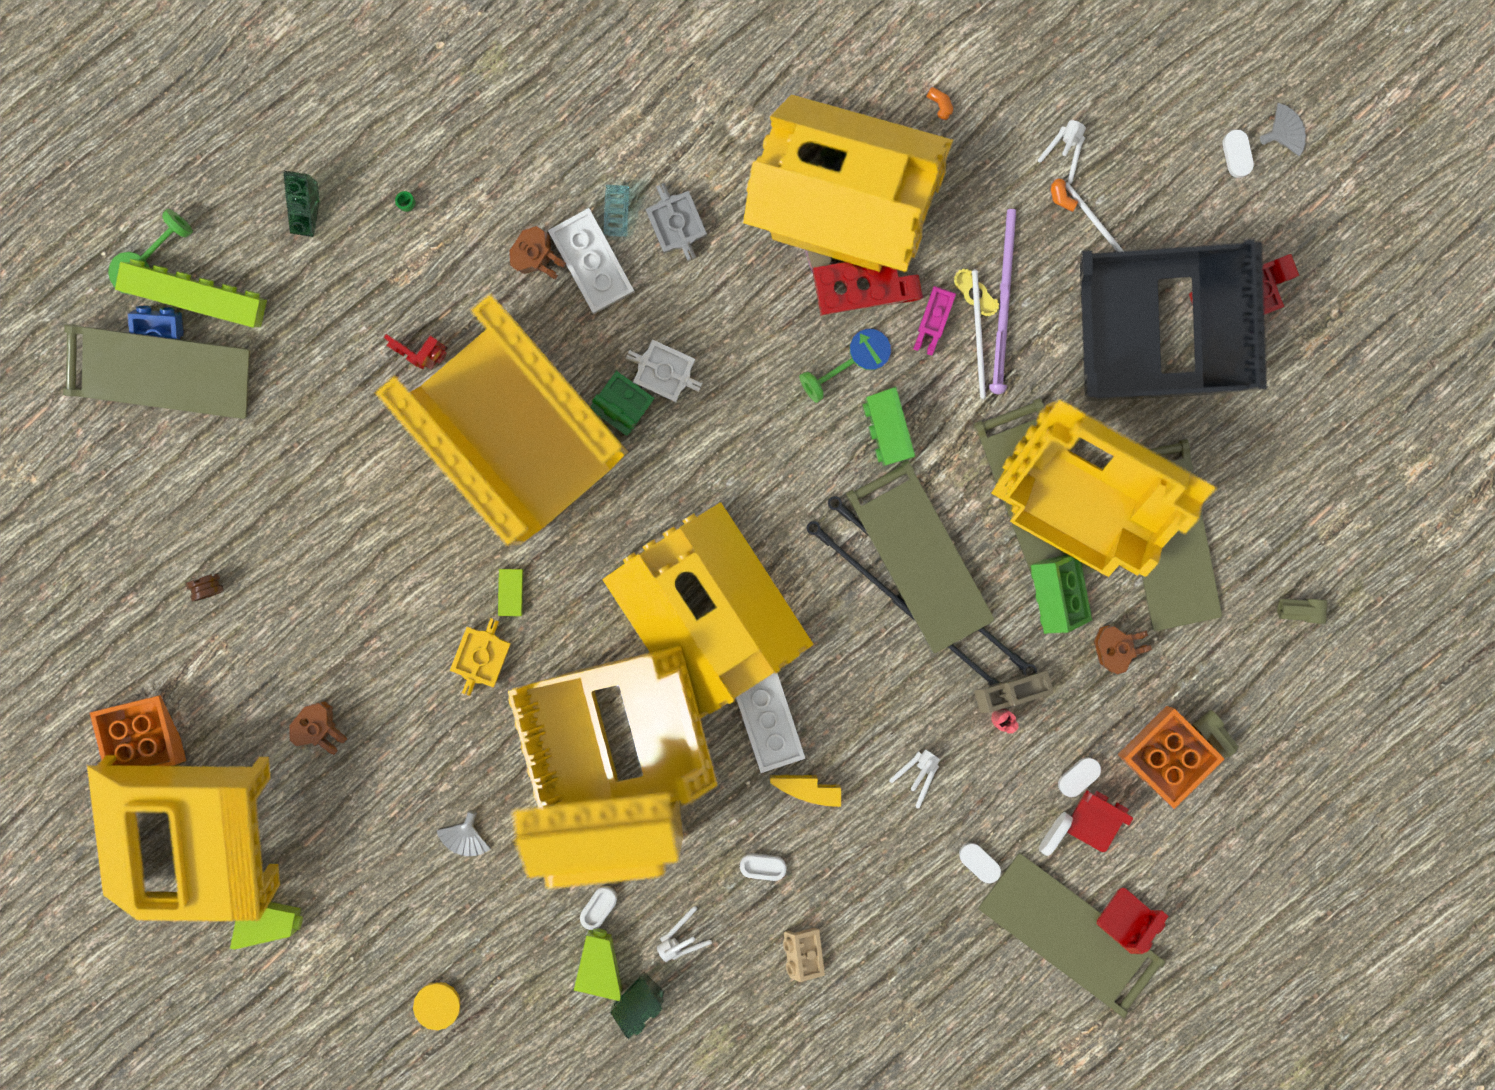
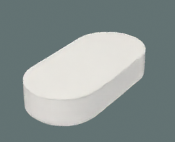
M1232 130L1223 139V149L1229 173L1236 178H1242L1253 169L1252 153L1246 133L1241 130Z
M1090 757L1080 759L1060 777L1058 782L1060 791L1068 797L1079 795L1099 777L1101 773L1099 763Z
M1063 812L1057 818L1039 846L1041 853L1046 856L1053 853L1073 822L1072 816Z
M969 842L961 847L959 857L962 863L981 881L993 883L998 880L1001 874L1000 866L979 845Z
M748 853L740 861V870L748 878L777 881L785 876L786 863L779 856Z
M599 887L586 904L580 915V922L584 928L588 930L599 928L611 912L617 901V893L612 887Z

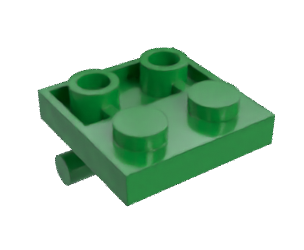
M616 370L600 394L593 398L590 408L598 416L628 437L655 398Z

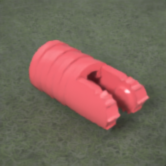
M1004 708L993 712L991 719L995 727L1007 733L1017 731L1019 724L1016 722V717L1013 713Z

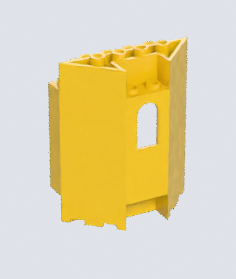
M791 94L770 115L772 127L770 135L767 134L764 138L762 156H758L757 160L752 163L751 176L747 184L748 195L743 223L770 231L772 239L778 242L880 272L882 265L906 272L911 257H916L923 237L922 226L934 193H939L944 179L946 160L953 140ZM814 142L848 153L841 172L837 173L803 163L798 158L799 148L804 143Z
M1057 400L1046 404L1045 409H1042L1036 419L1038 422L1036 426L1031 425L1025 436L1016 445L1012 457H1007L1002 466L1004 471L991 494L1012 505L1010 510L1013 512L1010 520L1011 523L1107 577L1118 566L1137 576L1141 574L1146 577L1159 563L1162 548L1178 530L1186 533L1199 519L1202 503L1216 487L1067 403ZM1078 438H1082L1113 455L1104 469L1097 467L1069 450Z
M721 502L697 517L695 514L690 515L683 520L684 525L679 527V529L676 530L675 527L670 528L663 533L664 539L657 543L655 540L650 541L643 546L644 552L638 555L634 552L623 559L625 564L602 579L649 652L681 645L700 719L707 714L719 710L727 703L734 702L736 697L771 674H777L782 667L791 663L802 652L814 645ZM682 572L694 573L717 607L699 620L695 619L675 587V580Z

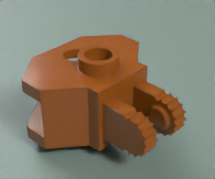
M537 226L523 230L509 250L510 266L523 274L538 270L556 280L558 275L552 269H548L546 267L552 259L560 267L564 268L566 262L555 256V253L551 250L550 235Z
M1111 625L1100 627L1094 639L1099 664L1112 673H1125L1132 658L1137 657V654L1152 650L1151 645L1144 644L1134 647L1133 640L1143 639L1148 636L1147 630L1129 634L1123 633Z
M326 701L305 706L289 725V741L294 745L302 746L311 743L315 746L320 745L333 755L338 750L326 737L331 735L340 743H344L347 737L335 728L333 707Z

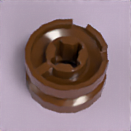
M215 573L214 576L212 574L186 583L187 590L191 591V601L203 600L224 592L223 585L219 584V574Z

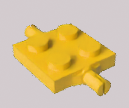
M490 618L486 631H479L469 626L466 627L450 671L466 679L462 691L463 694L471 696L475 683H483L493 688L497 683L512 644L495 635L500 622L498 620Z

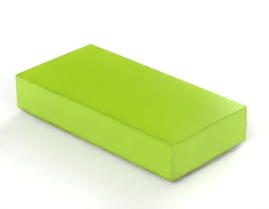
M499 569L498 616H522L523 569Z

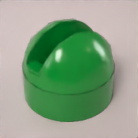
M402 191L395 198V204L401 211L410 212L415 208L416 201L410 192Z

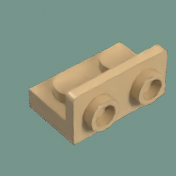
M811 928L796 933L791 931L784 932L783 947L787 954L786 970L789 977L798 982H803L825 976L819 929Z

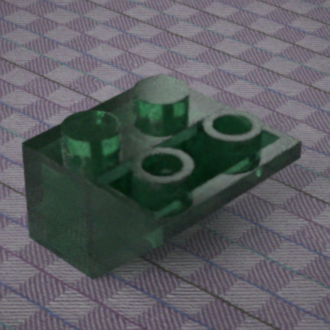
M645 972L621 995L620 1001H615L612 1004L610 1010L611 1015L628 1040L633 1034L639 1035L646 1027L645 1022L650 1017L654 1019L662 1010L664 990Z

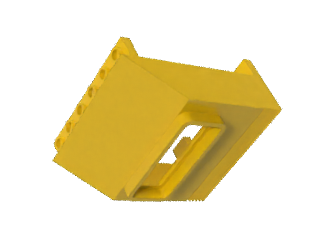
M681 645L579 669L508 691L509 704L515 717V727L519 732L521 740V750L525 755L528 766L527 772L531 778L534 798L539 808L542 806L567 805L569 803L579 804L588 801L598 802L619 798H635L645 795H663V793H669L670 803L680 801V804L683 805L691 803L718 786ZM616 685L620 686L643 776L621 781L617 777L595 690Z
M106 755L97 766L87 765L102 890L106 898L136 920L259 921L280 886L278 864H269L263 873L256 803L257 798L271 779L269 757H259L252 767L111 766L116 761V755ZM136 811L167 812L169 814L178 892L145 890Z
M669 793L598 802L588 801L579 804L569 803L567 805L561 804L560 806L551 807L542 806L540 808L535 807L523 810L515 809L513 811L516 832L515 842L528 878L545 876L546 888L659 877L665 875L667 863L679 861L683 841L680 802L670 803Z

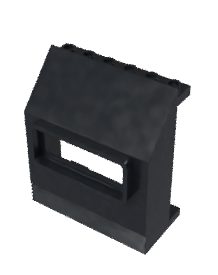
M1255 238L1244 239L1242 243L1093 254L1092 250L1082 251L1080 257L1085 402L1199 396L1267 389L1262 242H1255ZM1192 279L1194 372H1161L1158 280Z

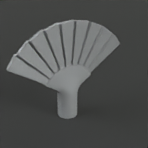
M1277 103L1272 131L1261 135L1260 142L1264 145L1277 141L1300 156L1306 143L1303 122L1293 109Z
M469 810L465 822L462 824L436 830L441 842L452 852L459 855L477 856L491 849L474 827L477 815L475 811Z

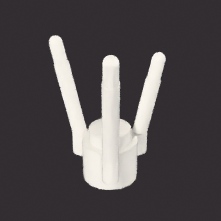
M1070 120L1066 127H1061L1058 135L1038 159V162L1041 163L1062 137H1064L1063 141L1066 143L1062 153L1063 156L1068 154L1071 146L1076 145L1068 178L1069 184L1073 182L1081 146L1085 139L1083 134L1086 127L1078 121Z
M926 749L922 754L917 752L915 757L889 780L890 783H893L916 762H919L917 767L921 769V772L912 785L911 790L915 791L926 773L928 777L916 803V808H920L933 776L939 768L938 763L940 759Z
M696 906L692 907L666 935L660 938L662 943L657 945V951L665 962L671 959L675 960L684 954L712 943L711 940H707L682 949L694 942L695 938L691 937L681 943H678L675 938L670 939L697 910Z

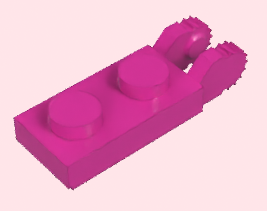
M933 286L918 328L919 333L913 347L914 350L918 351L921 348L924 334L933 337L927 348V354L933 355L938 339L942 336L956 293Z

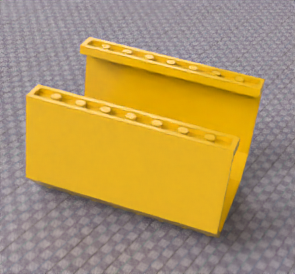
M489 294L471 309L473 314L486 327L484 332L426 382L411 392L394 376L375 393L505 544L521 545L546 527L612 470L628 453V450L509 312Z

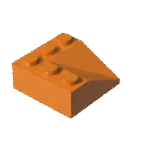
M161 695L90 712L101 760L106 755H116V761L111 766H173L186 761L181 737Z
M1166 706L1117 754L1173 809L1224 760L1175 708Z

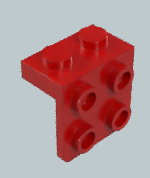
M385 334L383 337L389 341L386 346L402 356L407 354L406 360L422 370L425 367L432 370L437 363L440 364L447 354L445 351L448 347L432 336H429L417 354L388 334Z
M1086 790L1072 814L1073 822L1067 833L1100 852H1106L1122 823L1129 826L1133 817L1128 814L1129 809L1116 802L1114 806L1107 802L1109 797L1097 790L1094 794Z
M1119 888L1097 919V925L1130 954H1143L1152 947L1153 943L1151 941L1156 934H1159L1165 928V921L1169 916L1162 910H1150L1126 888Z

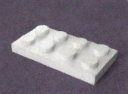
M589 208L548 230L593 314L635 292Z
M778 673L771 674L736 697L761 773L805 759Z

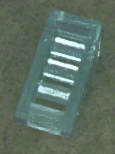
M606 185L604 235L627 237L630 202L629 186ZM611 194H622L624 198H613ZM611 204H623V208H613ZM610 213L623 214V218L610 217ZM609 223L623 224L622 228L609 227Z

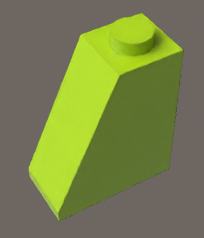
M270 902L259 921H235L230 949L235 950L291 937L301 928L303 916H300L301 908Z
M600 928L588 930L574 991L620 1001L622 985L612 935L607 934L606 930Z

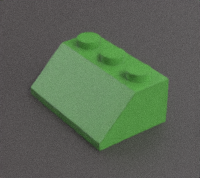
M891 388L866 397V403H863L862 407L865 417H870L872 426H868L871 439H876L878 448L875 449L878 463L882 462L883 466H887L915 457L897 388Z
M1063 555L1041 560L1031 565V576L1034 580L1036 601L1039 605L1040 622L1043 626L1044 634L1069 633L1092 621L1081 561L1070 555Z

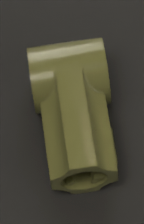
M1280 599L1277 613L1279 619L1303 620L1307 623L1326 624L1328 600Z
M1209 710L1192 724L1198 733L1224 759L1232 756L1239 748L1224 729L1225 725L1212 710Z

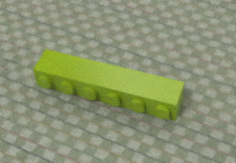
M130 259V262H120L115 286L117 291L252 328L262 326L267 300L259 298L260 294L257 292L246 290L244 294L237 292V287L227 284H222V287L215 286L213 280L199 278V281L190 279V274L176 271L175 275L168 273V268L153 265V268L146 267L144 261Z

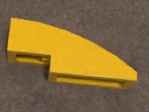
M770 775V783L797 799L823 806L841 807L840 784H818L817 775Z

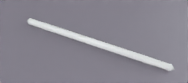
M1066 182V190L1073 199L1078 201L1077 204L1116 252H1122L1123 249L1071 185Z
M974 269L972 271L978 374L980 398L984 400L986 392L978 271Z

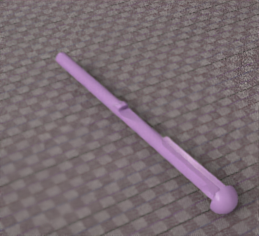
M1007 209L994 376L993 384H989V388L994 394H1002L1007 389V385H1003L1016 222L1015 209Z

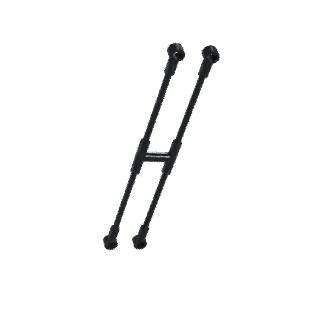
M833 496L829 498L828 507L831 510H836L845 519L853 522L867 534L862 523L855 517L853 512L842 504L839 497ZM832 499L839 501L838 507L833 508L830 502ZM811 521L807 524L806 530L809 534L815 535L825 545L832 547L889 596L896 606L914 620L904 599L899 595L896 596L834 542V539L821 529L818 522ZM811 524H816L818 530L814 533L809 530ZM984 627L978 630L1009 657V660L1022 670L1024 676L1027 675L1026 668L1030 666L1033 668V673H1037V668L1033 664L1027 663L1018 654L1010 651ZM953 644L948 646L952 652L988 682V685L1000 683L994 677L989 676Z

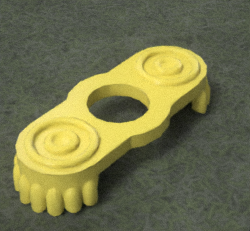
M968 269L959 270L954 276L955 286L964 295L966 302L974 306V300L969 296V290L973 288L972 271ZM978 282L979 289L982 291L980 313L984 316L994 315L999 309L998 300L993 299L988 294L986 287Z

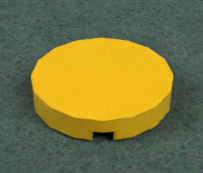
M432 982L425 985L416 995L413 1004L415 1018L422 1026L431 1030H441L449 1027L456 1020L461 1008L459 994L454 987L444 982Z

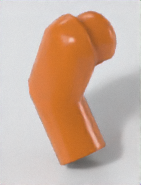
M932 86L926 97L938 103L940 108L937 113L938 117L947 120L950 114H953L954 109L950 97Z
M1058 178L1054 180L1050 188L1053 202L1073 212L1078 201L1067 196L1066 182L1063 179Z

